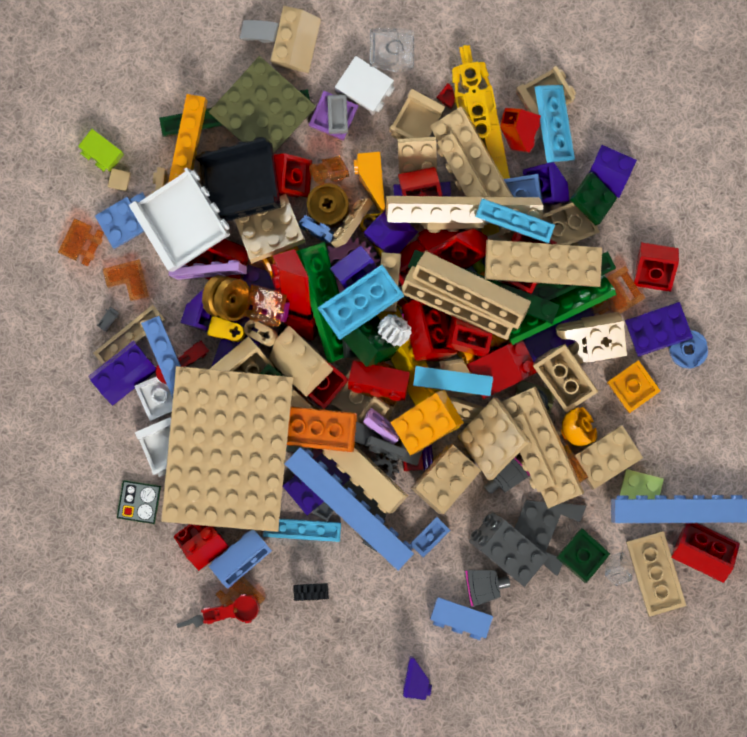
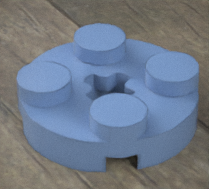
M306 215L301 218L298 224L299 227L304 231L307 228L308 232L319 240L330 243L335 237L333 235L334 232L328 226L322 223L318 225L314 222L315 220Z
M691 331L692 339L672 345L669 348L671 359L681 368L692 369L698 367L708 356L707 341L697 331ZM692 345L693 354H686L684 346Z

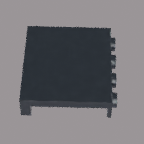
M258 137L254 141L239 142L231 147L223 146L216 151H204L200 155L195 156V159L200 162L202 185L210 194L208 197L210 202H214L220 210L218 215L221 220L225 219L227 222L281 208L273 145L268 139Z

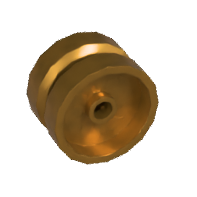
M331 183L316 186L308 195V215L318 225L322 223L329 228L337 227L343 223V219L348 215L349 203L346 193L338 185ZM330 204L331 208L327 209L325 205Z
M216 275L210 278L204 287L202 294L203 308L211 316L229 321H237L249 309L251 303L250 287L241 279Z

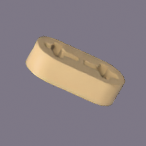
M249 320L244 326V332L247 336L266 346L274 345L278 337L275 330L256 320ZM252 327L257 328L258 332H254L252 330ZM264 333L268 334V335L270 336V338H269V339L265 338V337L263 336Z

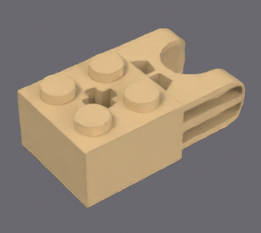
M619 312L585 317L578 321L559 324L556 327V334L561 339H573L576 341L568 349L579 364L627 356L624 321Z

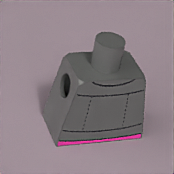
M514 457L493 480H489L484 485V488L490 494H493L500 487L505 493L530 477L529 471H525L522 464Z
M464 570L470 607L500 598V589L510 587L509 576L497 578L496 570Z

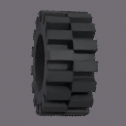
M328 583L293 585L294 601L329 599Z

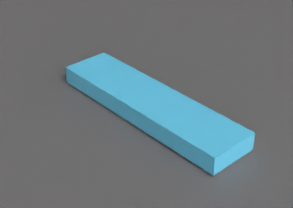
M483 198L475 215L476 218L545 243H549L555 224Z
M416 366L413 386L491 396L493 377Z
M279 518L278 532L263 531V537L340 542L341 523Z

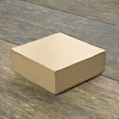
M112 168L107 187L127 192L131 173Z

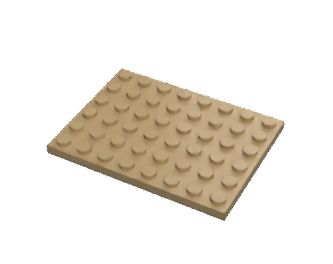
M176 366L161 522L278 532L293 377Z

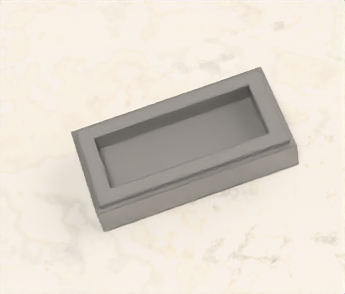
M327 95L329 134H348L347 95Z

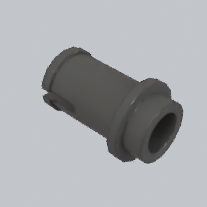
M112 307L106 309L107 312L97 324L105 332L108 331L115 319L119 318L118 315L120 313Z

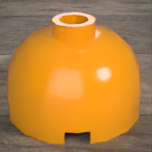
M577 407L566 413L562 420L561 429L564 439L576 446H585L597 440V429H593L591 425L594 420L584 407Z

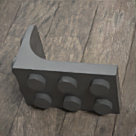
M491 513L483 519V524L479 529H476L471 534L469 543L525 587L549 557L506 520L495 513Z

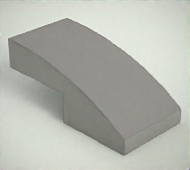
M244 20L240 39L245 41L258 40L262 43L275 42L279 24L269 21Z

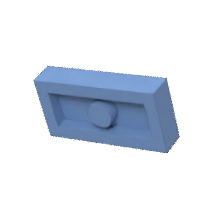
M436 517L410 545L424 558L451 530Z

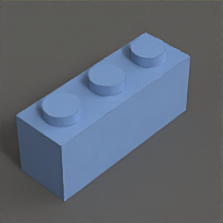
M250 530L239 541L230 545L226 552L215 558L208 567L228 589L272 550L255 530Z
M439 597L436 599L430 620L434 621L433 625L442 628L445 625L452 627L451 631L462 634L463 631L471 633V638L480 641L482 637H487L493 619L492 615Z

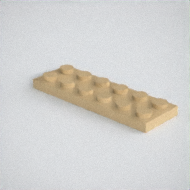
M487 240L485 280L600 287L602 248Z

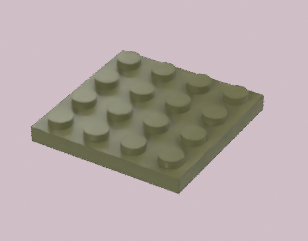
M259 56L212 107L209 113L241 142L254 141L258 137L268 139L273 145V153L275 154L313 112L316 106Z

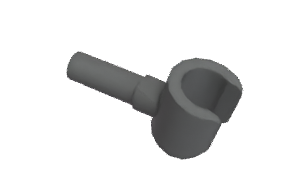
M196 615L187 621L177 623V628L192 623L197 628L204 624V619L201 615Z

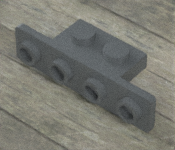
M356 422L355 443L368 447L374 453H384L392 460L397 461L399 459L414 466L418 465L423 450L410 456L401 439H398L393 445L389 441H385L381 435L369 429L366 425Z

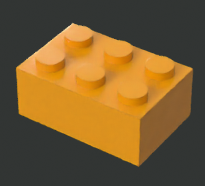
M445 390L436 392L390 422L410 456L464 424Z

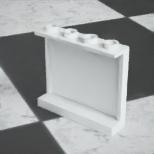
M187 167L184 169L186 172L140 202L134 201L129 205L165 267L171 272H174L230 235L228 223L225 219L221 220L218 215L220 210L208 198L210 196L208 190L204 186L201 187L198 182L200 177L195 170L192 171Z

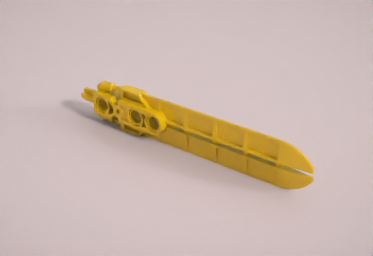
M464 45L459 47L462 65L452 69V83L455 86L457 109L461 106L464 107L475 129L479 125L485 127L486 132L479 134L482 140H485L486 148L503 179H508L510 176L493 88L488 79L489 73L484 62H473L470 45ZM471 70L475 73V77L467 78L465 72ZM481 76L487 84V88L482 90L478 88L482 80ZM460 80L462 87L468 91L465 94L458 92ZM479 107L482 109V114L476 116L473 114L472 109ZM492 223L481 228L482 233L486 236L500 232L499 226Z

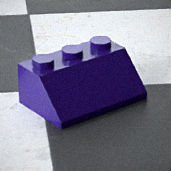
M133 340L91 373L89 379L113 406L135 389V385L142 383L154 374L156 367Z

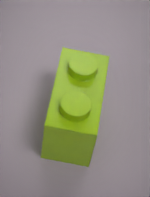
M93 129L89 131L78 145L81 150L80 154L87 160L92 158L96 161L95 166L103 172L105 170L111 172L112 168L124 156L120 149Z

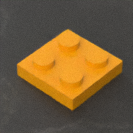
M639 360L607 382L629 414L661 392Z

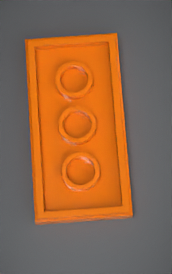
M290 406L287 445L354 452L357 413Z

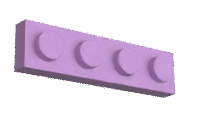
M230 260L226 264H222V262H211V265L194 263L193 266L183 265L174 272L169 271V276L180 280L214 277L216 275L247 274V267L237 260Z

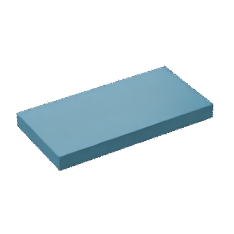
M563 85L536 86L535 94L538 112L541 115L540 124L547 163L575 160Z
M381 265L319 306L318 310L340 340L403 298L404 294L384 266Z

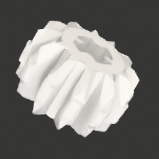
M388 314L380 321L378 333L382 335V339H385L387 343L401 347L410 338L411 327L407 325L408 322L404 321L402 317L400 318L396 314Z

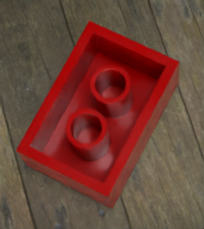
M415 299L401 306L404 319L408 322L407 325L411 327L410 342L415 361H443L458 353L457 350L446 347L450 329L447 313Z

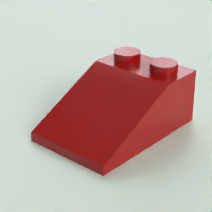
M523 340L513 345L509 341L466 365L470 374L493 377L491 396L537 373L533 367L534 362ZM481 395L482 399H486V398L490 397V396Z

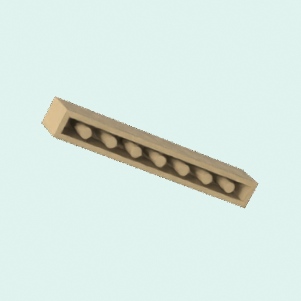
M386 196L387 222L490 223L475 217L480 201L483 198L542 220L543 203L540 197Z
M299 390L292 392L291 406L318 409ZM355 444L354 452L323 449L322 453L328 459H333L337 463L336 467L341 472H347L351 476L349 479L356 486L360 485L364 489L363 493L369 499H374L379 503L377 507L382 512L393 513L408 497Z

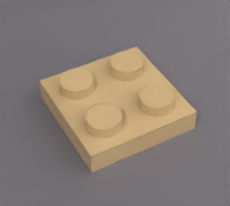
M436 137L398 139L399 174L435 167L437 172Z

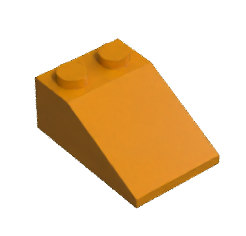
M380 152L357 154V159H354L355 175L359 174V180L378 211L383 213L385 211Z

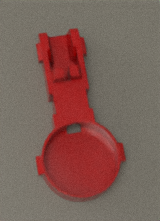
M202 340L196 342L178 358L180 365L186 367L189 364H193L201 357H205L209 350ZM157 365V378L160 382L167 385L161 369Z
M241 594L234 603L227 606L221 605L202 609L203 623L212 624L226 618H237L239 621L245 622V624L251 623L259 614L260 604L254 596Z

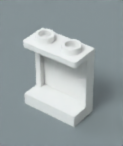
M355 56L335 86V91L341 95H347V97L374 115L376 111L380 112L385 104L382 101L386 96L390 97L395 87H393V79Z
M171 417L135 432L154 476L157 474L159 477L166 475Z

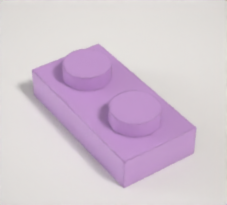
M370 408L365 415L363 423L369 429L381 435L385 441H389L394 445L398 441L399 436L392 424L374 409Z

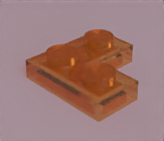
M140 259L103 269L107 288L126 283L130 301L149 297Z

